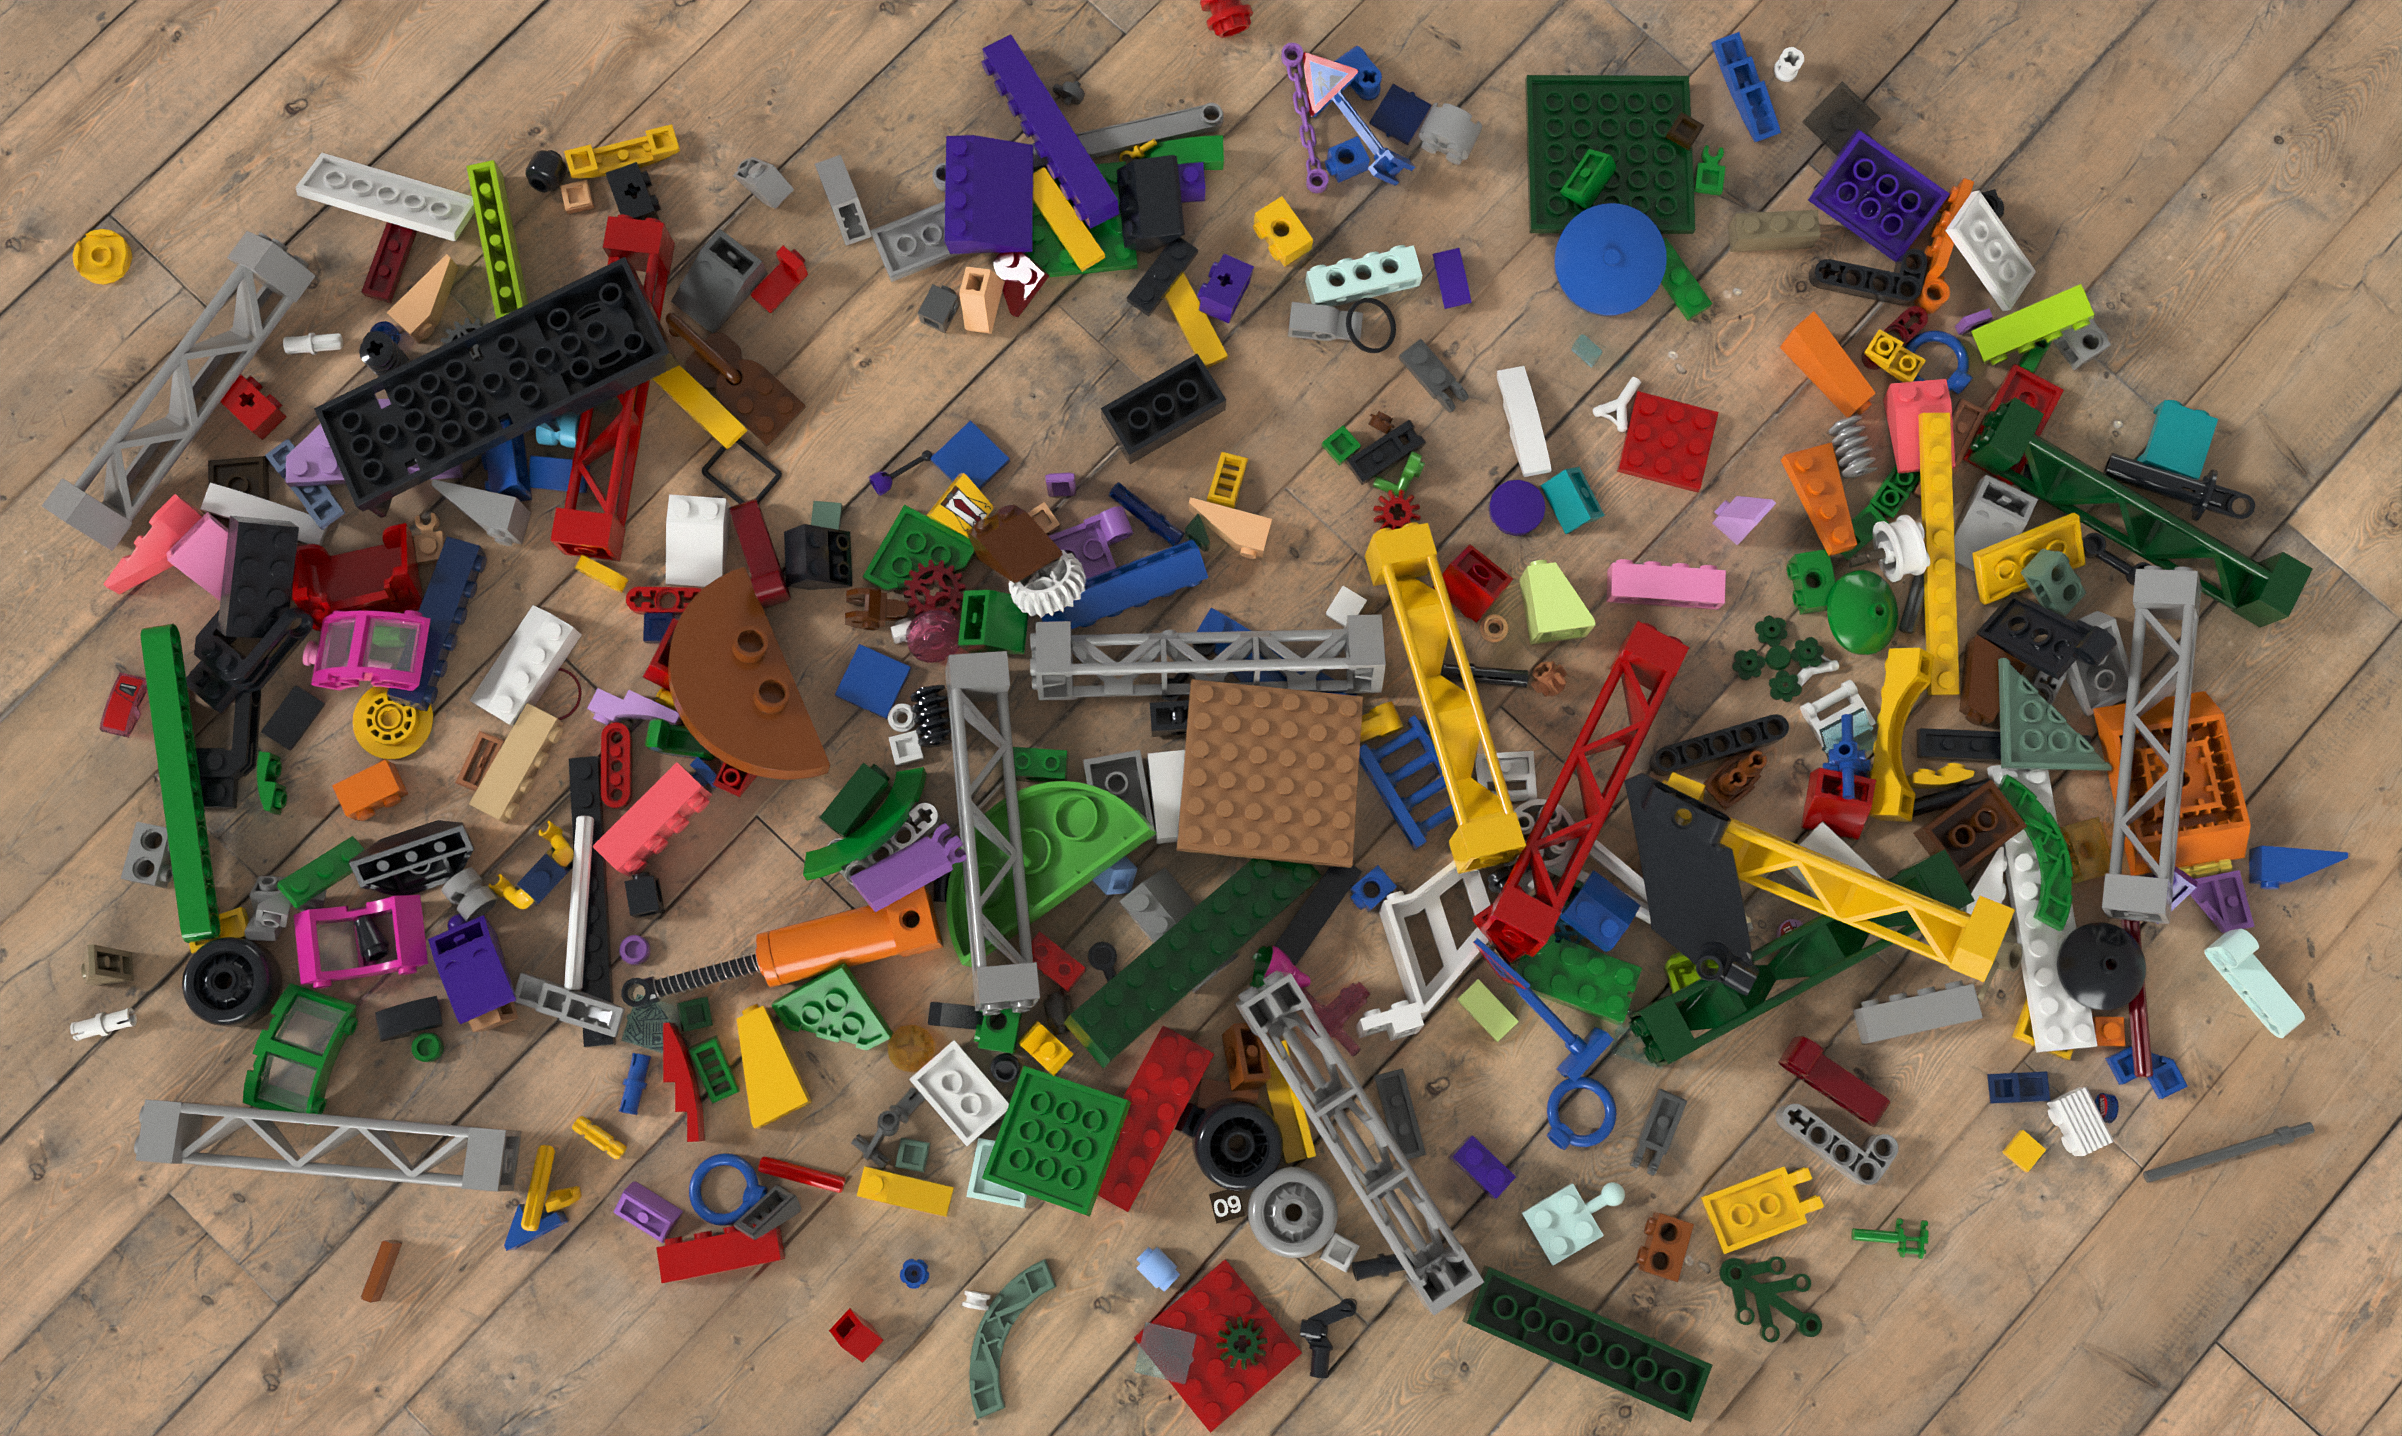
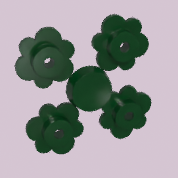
M1768 615L1764 618V621L1757 622L1754 628L1755 632L1759 634L1758 641L1760 643L1767 642L1772 647L1767 651L1765 659L1757 655L1754 649H1750L1747 652L1739 650L1734 656L1736 662L1733 663L1732 669L1738 672L1740 679L1746 681L1751 679L1752 676L1755 678L1759 677L1761 669L1767 663L1771 669L1778 671L1775 678L1769 680V686L1772 688L1770 696L1774 700L1782 699L1784 702H1790L1793 697L1801 694L1802 687L1797 683L1798 677L1794 674L1789 675L1784 669L1790 665L1791 659L1799 662L1801 668H1807L1809 665L1811 667L1820 666L1824 648L1818 646V641L1815 638L1808 637L1804 641H1796L1795 649L1790 654L1787 648L1779 645L1781 640L1787 637V631L1784 630L1786 627L1785 620L1782 618L1774 619Z

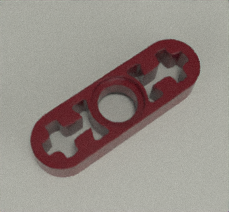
M1911 306L1893 321L1884 332L1894 331L1899 333L1902 342H1904L1902 347H1904L1926 326L1928 315L1923 308ZM1916 316L1918 321L1907 330L1904 325L1910 318ZM1866 347L1861 355L1862 363L1868 369H1880V366L1864 354L1867 349Z

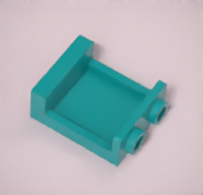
M2164 400L2154 408L2153 413L2157 416L2145 453L2138 457L2137 461L2199 480L2218 419L2209 416V413L2206 411L2192 410L2184 407L2179 401Z

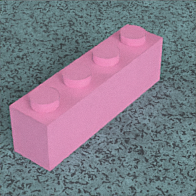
M1627 559L1616 560V563H1612L1607 571L1606 602L1719 610L1725 604L1726 570H1717V566L1713 565L1689 568V565L1685 563H1675L1671 567L1661 566V563L1656 561L1644 562V565L1633 564L1632 560Z

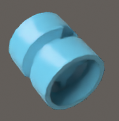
M568 411L556 417L561 429L558 432L537 426L536 439L538 444L556 446L560 441L561 445L565 447L575 448L581 414L576 415L573 411Z

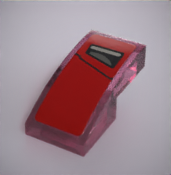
M119 673L102 715L99 728L101 732L129 738L141 716L138 707L148 690L146 678Z

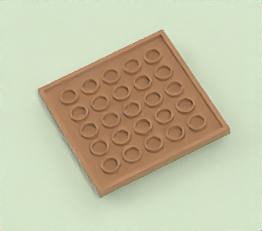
M1191 679L1176 851L1351 868L1353 865L1363 697Z

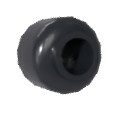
M541 150L532 156L525 175L529 184L535 190L544 193L555 191L567 173V166L562 160L561 155L557 152Z

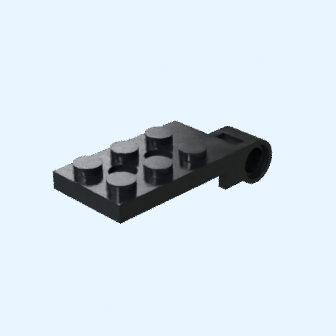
M2014 592L2006 598L1976 632L1977 635L2016 659L2057 680L2063 676L2077 659L2092 667H2097L2117 645L2114 637L2106 630L2098 626H2091L2079 619L2075 623ZM2025 623L2022 629L2017 631L2011 630L2015 624ZM2048 635L2044 641L2034 642L2037 636Z

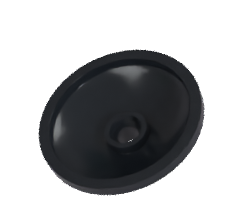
M2097 922L2078 927L2064 939L2057 956V972L2063 988L2076 1002L2094 1010H2113L2127 1005L2139 994L2146 977V962L2141 947L2132 935L2116 925ZM2107 960H2110L2113 964L2111 970L2106 967Z

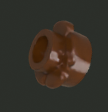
M1380 411L1376 415L1370 414L1372 418L1368 425L1385 434H1388L1391 428H1395L1391 424L1393 418Z

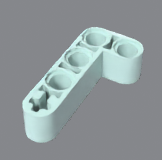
M2235 929L2224 933L2204 950L2206 957L2266 1028L2275 1036L2284 1038L2305 1020L2304 1013L2253 954L2259 948L2257 940L2244 929Z

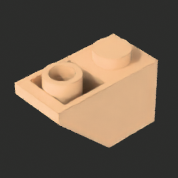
M966 267L960 289V300L964 326L967 331L992 334L1005 281L990 269Z

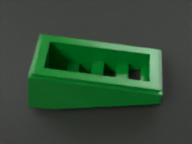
M717 1035L689 1047V1053L712 1104L740 1092ZM714 1048V1053L703 1058L700 1057L699 1053ZM719 1059V1064L705 1069L704 1064ZM724 1070V1075L713 1080L709 1079V1075ZM727 1080L729 1081V1086L716 1092L714 1091V1086Z

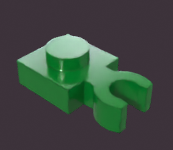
M1705 145L1701 153V159L1704 163L1698 162L1696 166L1694 192L1721 196L1726 166L1718 165L1724 155V149L1720 147L1717 151V156L1713 157L1708 153L1709 146Z

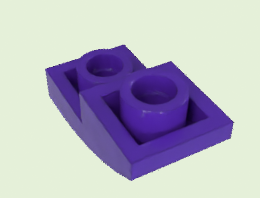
M1460 248L1432 254L1444 309L1472 303Z

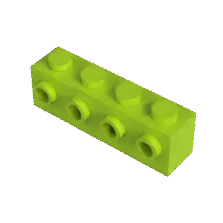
M2079 284L1971 332L1984 364L1991 362V365L1994 366L2008 360L2007 355L2017 350L2019 354L2034 349V343L2045 339L2048 343L2062 337V331L2073 327L2074 331L2090 325L2089 320L2094 318V312L2082 284Z

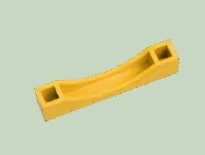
M1889 648L1888 658L1885 661L1886 675L1881 689L1882 704L1881 711L1877 717L1878 733L1877 740L1873 746V768L1870 771V778L1875 779L1876 784L1869 816L1880 821L1912 822L1915 792L1910 786L1903 768L1901 749L1903 731L1911 708L1931 682L1934 655L1922 648Z

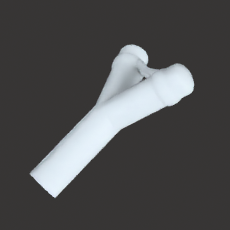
M1632 377L1618 399L1593 408L1594 416H1602L1611 420L1617 426L1619 432L1627 431L1626 405L1640 386L1641 381L1636 377ZM1617 411V420L1608 415V413Z
M1821 655V658L1826 662L1821 663L1818 667H1811L1809 665L1807 668H1803L1796 675L1798 677L1797 683L1802 687L1812 675L1839 670V662L1837 660L1832 661Z

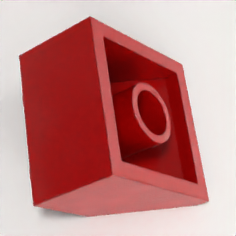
M1471 544L1449 564L1442 574L1450 602L1460 609L1465 617L1472 619L1476 623L1513 581L1510 575Z

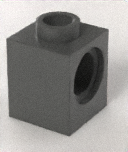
M932 284L918 311L920 322L942 333H946L960 306L958 295L947 286L942 285L940 288Z

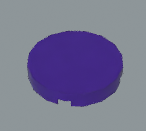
M1511 480L1498 486L1491 496L1488 507L1492 522L1503 533L1512 536L1526 535L1536 529L1543 520L1546 509L1544 497L1539 489L1530 482L1523 480Z

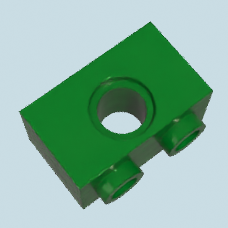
M1825 549L1795 554L1788 561L1789 564L1786 567L1789 580L1793 581L1795 590L1792 593L1794 606L1798 607L1800 615L1827 611L1828 598L1836 583L1830 556H1828ZM1806 577L1813 578L1817 583V587H1810L1806 582Z
M1013 747L1016 781L1040 783L1067 781L1069 757L1067 750Z
M1012 1008L1000 1010V1014H1004L1007 1018L1006 1026L1000 1030L993 1029L991 1026V1019L994 1015H984L982 1025L977 1024L974 1041L979 1042L978 1048L1015 1055L1022 1013H1013Z

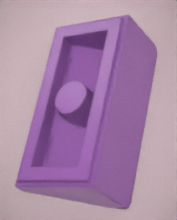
M634 1181L623 1191L613 1213L661 1243H664V1240L668 1238L683 1211Z

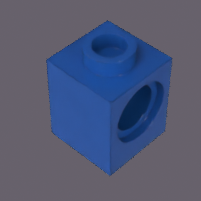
M1357 136L1329 148L1325 166L1330 176L1334 175L1337 182L1340 183L1368 171L1370 159ZM1346 157L1352 162L1344 164L1339 159Z
M1377 865L1350 889V892L1353 894L1350 898L1360 910L1365 908L1370 912L1387 895L1393 892L1397 886ZM1368 883L1376 885L1379 890L1378 896L1375 898L1367 897L1363 891L1364 885Z

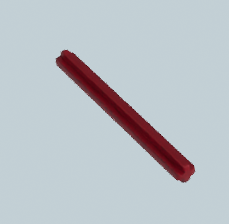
M2121 919L2122 929L2132 935L2142 949L2140 921ZM2144 981L2139 994L2128 1003L2134 1074L2139 1078H2147L2153 1075Z

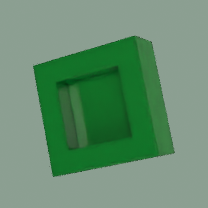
M1344 425L1325 439L1321 445L1339 466L1361 449V444Z

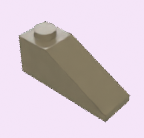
M94 944L87 945L84 953V963L81 966V973L85 979V984L102 986L134 981L132 952Z

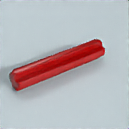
M765 1156L761 1158L758 1171L761 1173L837 1193L843 1191L846 1181L841 1176Z

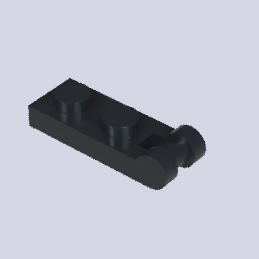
M1411 420L1401 424L1347 459L1346 464L1361 485L1410 455L1411 451L1416 452L1426 444L1423 437L1418 436L1414 431L1415 426ZM1405 436L1409 443L1403 445L1399 438Z

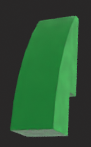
M1223 135L1188 137L1160 142L1144 152L1145 156L1141 159L1175 155L1177 156L1178 164L1203 162L1204 170H1223Z

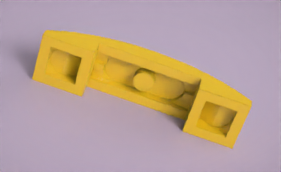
M670 124L646 130V136L592 149L590 144L564 151L571 177L606 176L605 173L635 162L642 168L678 153L680 148L673 125Z

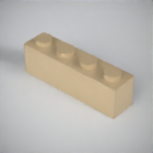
M526 703L469 805L506 824L509 819L512 820L520 809L519 802L521 798L532 789L535 781L533 777L538 768L541 769L546 764L549 758L548 751L550 747L561 738L564 723L558 718Z

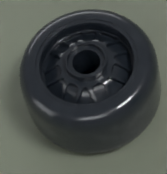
M237 937L215 939L200 947L189 959L182 978V991L190 1010L203 1021L224 1027L247 1026L265 1017L275 1006L282 988L281 969L274 955L267 948L254 941ZM231 975L232 984L229 988H227V980Z
M1232 1097L1217 1101L1201 1114L1193 1131L1192 1149L1198 1166L1210 1181L1228 1190L1241 1191L1257 1187L1276 1171L1282 1157L1283 1138L1278 1123L1266 1108L1247 1098ZM1234 1135H1241L1244 1139L1243 1144L1236 1149L1230 1148V1138Z

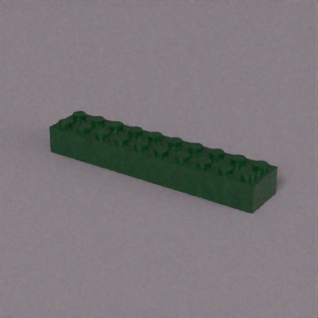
M1252 858L1071 1013L1064 1024L1101 1067L1105 1068L1306 892L1322 875L1312 864Z

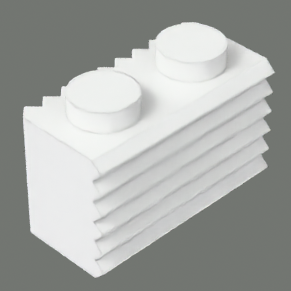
M2087 1087L2076 1088L2047 1102V1105L2050 1107L2048 1115L2053 1124L2061 1129L2063 1134L2061 1140L2065 1149L2074 1156H2085L2114 1142Z

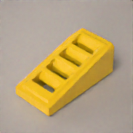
M1221 452L1207 502L1235 509L1248 458ZM1224 464L1237 467L1239 471L1223 468ZM1221 475L1234 478L1236 481L1221 478ZM1218 486L1232 489L1233 491L1219 489Z

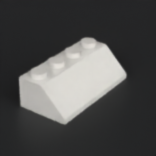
M533 605L469 701L513 727L526 703L533 706L536 705L582 634L551 613Z

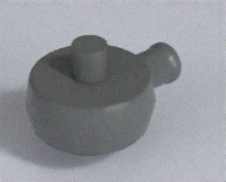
M1066 81L1062 86L1059 84L1053 86V92L1059 93L1065 99L1063 102L1066 105H1070V103L1079 105L1085 96V92L1080 88L1081 84L1078 81L1074 83Z

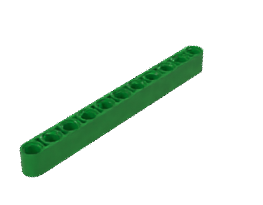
M174 623L142 628L140 634L181 935L186 943L216 939L220 936V920L181 637Z

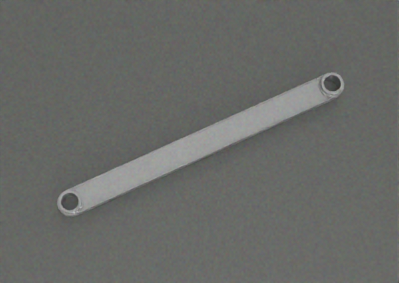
M1207 103L1202 106L1077 133L1076 135L1092 159L1125 150H1132L1134 146L1139 145L1141 147L1152 139L1160 143L1207 132H1215L1222 126L1224 116L1218 104ZM1207 115H1215L1218 118L1215 120H1208L1205 117ZM1034 148L1033 170H1040L1043 167L1048 169V162L1045 157L1040 158ZM946 163L938 164L932 173L935 186L945 192V181L940 180L939 177L946 174Z

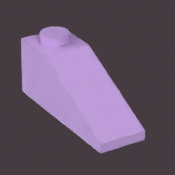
M1736 496L1731 503L1725 500L1715 511L1718 517L1712 524L1738 545L1772 509L1776 502L1772 499Z

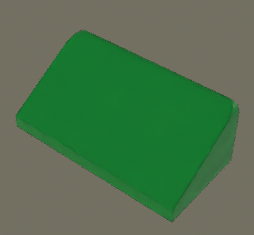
M1589 149L1560 190L1561 194L1583 208L1589 209L1617 168L1612 155Z

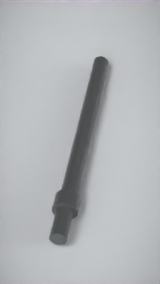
M2311 1122L2290 1128L2283 1126L2274 1129L2273 1133L2144 1171L2143 1176L2145 1181L2150 1183L2276 1144L2280 1146L2294 1142V1139L2312 1134L2315 1130Z

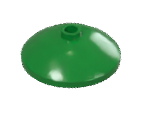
M1858 570L1843 575L1833 586L1828 598L1827 616L1829 626L1837 642L1851 653L1870 655L1881 651L1892 640L1898 624V606L1891 587L1881 576L1871 571Z

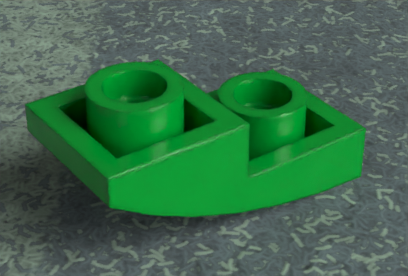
M1895 464L1869 503L1893 519L1921 479L1920 472L1898 474L1897 465Z
M259 751L257 785L261 803L265 811L281 815L282 808L286 806L288 799L286 787L276 783V778L280 777L282 771L281 757L269 752Z

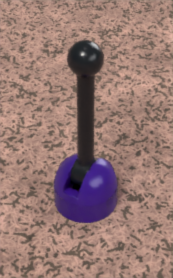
M925 450L922 456L891 474L879 471L868 477L876 493L881 496L891 489L895 477L923 461H930L933 454L931 451Z

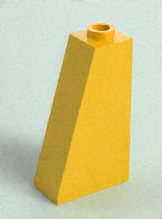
M754 1004L742 1011L743 1016L736 1020L751 1123L754 1129H760L812 1103V1100L768 1007H759L758 1004Z

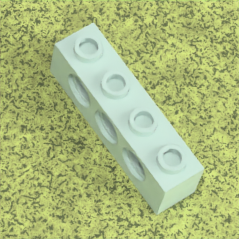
M1398 245L1391 248L1388 252L1379 254V252L1375 251L1356 260L1345 258L1338 261L1335 265L1327 267L1323 264L1314 266L1310 271H1307L1305 282L1312 304L1335 307L1356 302L1363 298H1372L1420 286L1423 275L1414 245L1409 247ZM1392 266L1396 272L1387 273L1383 270V267ZM1364 272L1368 274L1370 278L1367 280H1361L1356 276V274ZM1339 279L1343 282V285L1336 287L1329 281Z

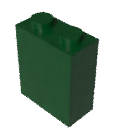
M863 762L819 818L841 837L849 836L868 821L890 793L892 787L888 783L890 778L887 776V773L874 763L869 767Z

